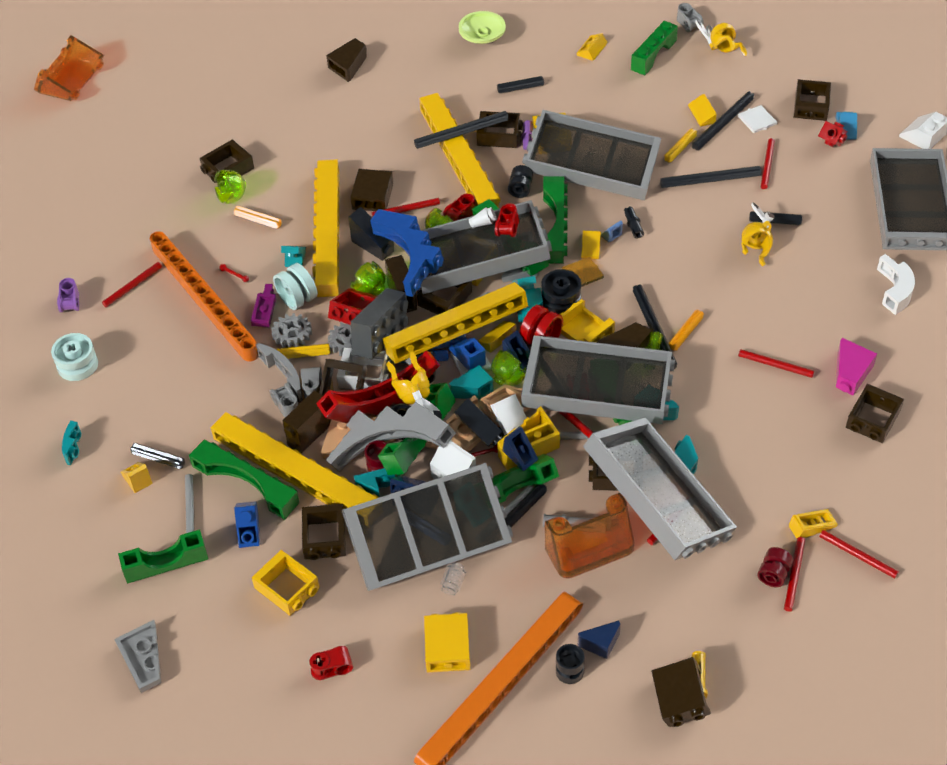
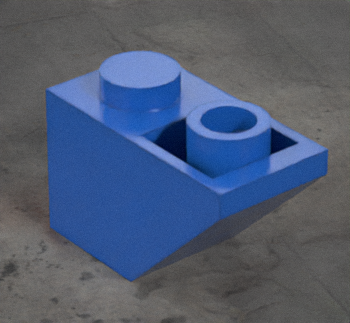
M475 338L464 339L449 347V350L467 370L473 369L478 365L481 367L486 365V351Z
M257 501L236 503L234 512L239 548L260 546Z

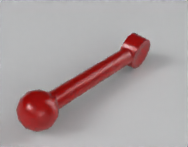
M225 264L219 266L220 271H227L241 278L243 282L249 281L248 276H243L227 268Z
M498 444L493 448L471 453V455L475 457L493 451L498 453Z

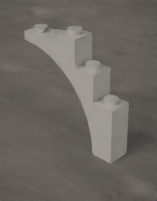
M417 402L407 410L403 417L386 406L379 413L375 421L358 410L346 425L350 431L330 453L326 461L340 472L354 457L364 451L370 442L376 440L387 441L398 438H419L432 442L444 449L456 432L449 424Z

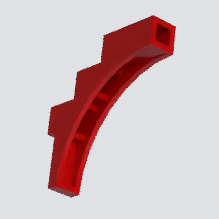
M425 351L417 359L418 365L424 368L428 378L440 366L431 352ZM410 364L397 374L398 380L411 381L418 371L414 368L413 364ZM391 377L365 389L345 392L328 390L316 404L325 418L347 424L358 410L363 414L371 413L378 416L386 406L390 407L393 403L400 404L404 402L399 398L392 386Z

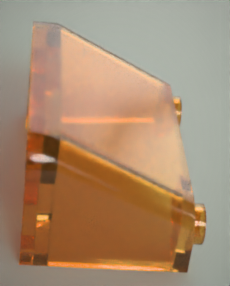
M70 35L66 41L68 42L67 47L61 49L57 59L47 70L42 69L38 73L34 87L36 92L68 101L76 100L80 95V90L97 70L100 71L103 67L104 55Z
M621 493L612 495L606 500L608 513L571 527L569 522L563 517H555L545 521V550L561 577L573 578L632 554L635 542L627 502Z

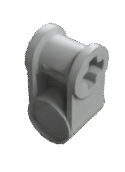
M679 4L677 22L687 32L697 27L696 20H699L702 25L704 24L702 16L690 4Z
M321 367L301 369L304 397L306 398L314 390L320 393L322 382Z
M285 383L284 386L276 390H269L273 402L278 406L284 417L298 406L297 397L289 383Z

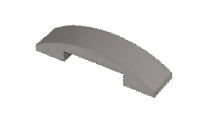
M257 344L259 358L268 368L276 365L287 377V383H289L297 397V401L299 403L303 401L299 376L292 363L276 349L264 344Z

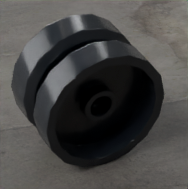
M557 269L547 273L541 281L543 307L547 308L549 312L552 311L560 314L568 310L573 303L581 300V279L579 276L566 269Z

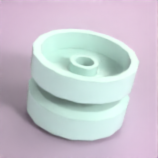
M294 263L287 268L286 272L281 271L273 277L277 293L292 310L303 306L304 301L309 302L317 297V288L311 275L299 263Z
M70 333L56 340L52 346L51 354L58 373L63 379L69 381L86 379L98 367V359L91 339L84 334Z

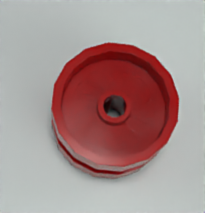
M535 305L525 316L519 333L524 342L529 346H532L534 335L559 338L563 327V317L556 312H549L547 308L541 305Z

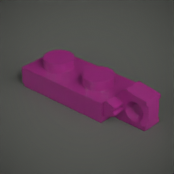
M265 284L264 292L257 294L251 317V326L270 327L276 303L273 284Z

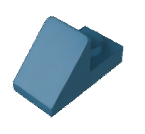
M836 112V122L844 125L843 129L848 131L846 140L857 139V113Z

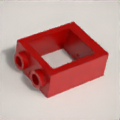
M348 288L330 300L328 318L351 325V321L377 296Z

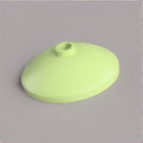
M489 11L470 13L459 22L460 35L467 41L476 44L494 42L504 34L506 29L504 19L500 15Z

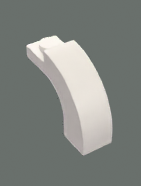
M884 254L879 259L877 270L887 277L894 286L885 291L882 305L896 315L908 306L915 285V277L911 268L904 261L897 264L893 259Z

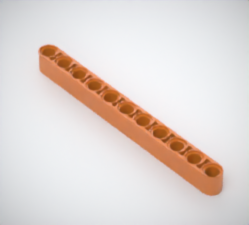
M156 231L152 233L149 239L154 254L245 361L251 362L258 358L257 344L252 335L163 232Z
M562 592L415 756L414 763L416 765H445L578 616L583 603L567 592Z

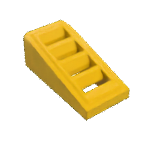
M828 509L795 514L789 522V527L796 539L798 537L807 538L821 533L822 530L827 531L835 528L838 525Z

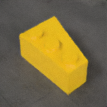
M540 406L534 415L530 418L527 417L524 423L520 425L537 457L560 448V433ZM504 436L497 442L498 457L506 470H509L517 465L502 451L504 438L506 437Z

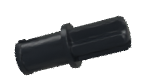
M629 206L624 209L627 226L631 228L633 237L638 239L644 235V231L640 225V218L636 216L633 207Z

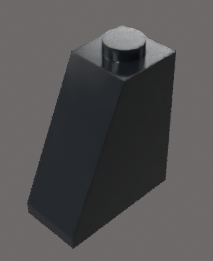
M358 208L348 216L351 241L382 261L394 252L393 241L373 234L370 222L372 217L363 208Z
M469 398L454 412L456 417L488 447L491 444L495 446L502 439L500 436L503 433L502 430Z

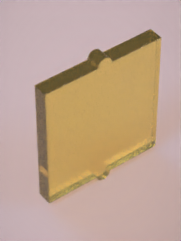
M590 257L562 267V269L572 271L579 276L581 287L604 278L598 265H595Z

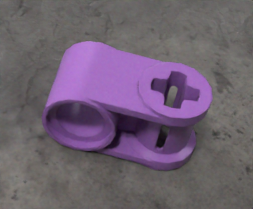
M64 278L59 283L57 305L60 313L64 312V310L73 309L79 311V291L72 278Z

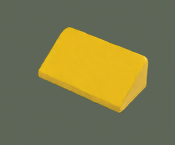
M603 33L590 35L576 53L577 56L595 60L607 44Z
M705 94L700 95L688 104L700 127L713 124L716 121L717 114Z
M503 321L478 340V342L491 353L502 344L505 338L517 330L516 324Z

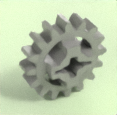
M295 313L292 316L285 314V318L278 317L279 322H273L274 327H271L272 338L277 345L281 343V348H284L286 345L288 347H298V344L305 345V340H310V335H312L311 323L308 322L307 317L302 318V314L298 315V317L295 316Z
M340 322L339 327L334 325V330L329 331L330 349L333 348V353L339 351V356H342L344 348H352L351 325L344 324L343 322Z

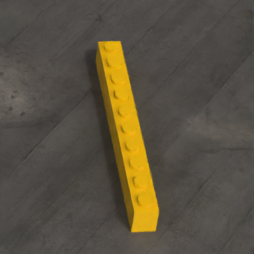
M438 93L419 98L420 111L433 133L457 126L456 119L452 118L450 109L446 108L444 99L440 98ZM463 135L438 142L466 193L474 196L475 207L490 199L499 208L500 196L498 193H495L493 183L489 182L487 173L482 170L480 161L476 160L474 150L469 148L468 140L464 139Z
M338 159L318 160L317 168H314L315 178H317L314 179V188L317 190L314 191V201L317 203H314V214L316 216H313L314 226H316V228H313V236L316 239L313 241V250L316 251V253H313V264H316V266L312 267L313 277H315L313 281L317 288V297L339 295Z
M225 412L210 427L214 440L327 505L343 504V509L379 498L375 494L366 492L361 486L352 484L344 476L336 475L328 467H322L312 458L308 459L301 455L299 451L290 449L282 441H276L266 432L262 433L253 425L244 423L235 415L232 416ZM382 503L357 510L360 524L369 528L383 512Z

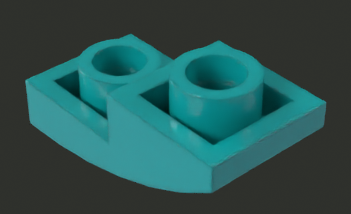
M70 420L62 440V454L67 465H71L74 459L78 457L80 450L77 442L81 439L82 435L78 422Z

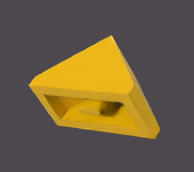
M583 230L581 258L599 259L601 231Z
M137 462L120 472L134 493L153 484L147 466L144 463Z

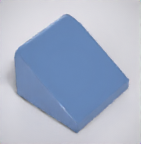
M619 221L601 234V237L611 242L621 236L623 222Z

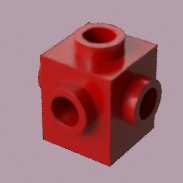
M825 121L818 137L824 139V143L831 147H834V145L840 147L846 141L848 131L843 129L844 125L838 122L832 124Z

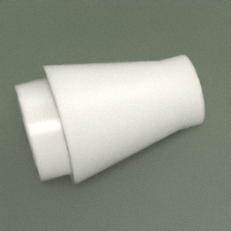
M486 207L472 218H469V223L472 229L493 224L497 218L492 207Z

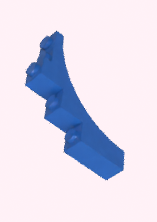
M378 209L370 220L373 234L397 243L410 257L409 270L403 284L406 296L413 297L416 291L420 289L421 283L428 276L429 272L436 273L439 267L442 266L444 258L441 254V249L431 246L429 233L420 230L416 216Z

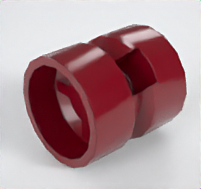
M376 440L370 442L365 447L368 472L384 468L378 455L386 446V442Z
M779 547L769 548L757 573L758 579L770 587L778 588L783 586L788 574L787 572H789L793 563L792 555Z

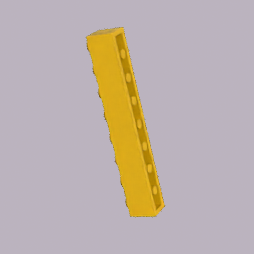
M514 282L382 339L386 354L396 364L410 358L411 351L415 355L524 309L528 307L526 291Z

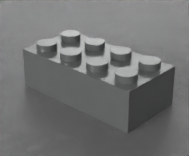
M386 288L351 321L352 355L372 360L384 348L382 338L401 331L407 326L409 320L407 317L408 301L405 292Z

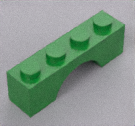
M663 21L632 54L631 70L645 76L653 67L662 47L670 49L677 41L678 25Z
M542 454L525 471L515 466L493 476L491 479L493 486H497L500 498H498L500 504L506 501L507 496L515 490L529 485L544 484L559 477L554 458ZM484 481L473 485L486 508H491L492 505Z
M200 529L180 535L173 546L162 551L147 552L138 547L118 553L121 569L127 584L209 559Z

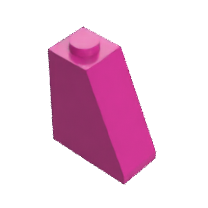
M842 338L837 356L836 388L854 395L874 367L877 353Z

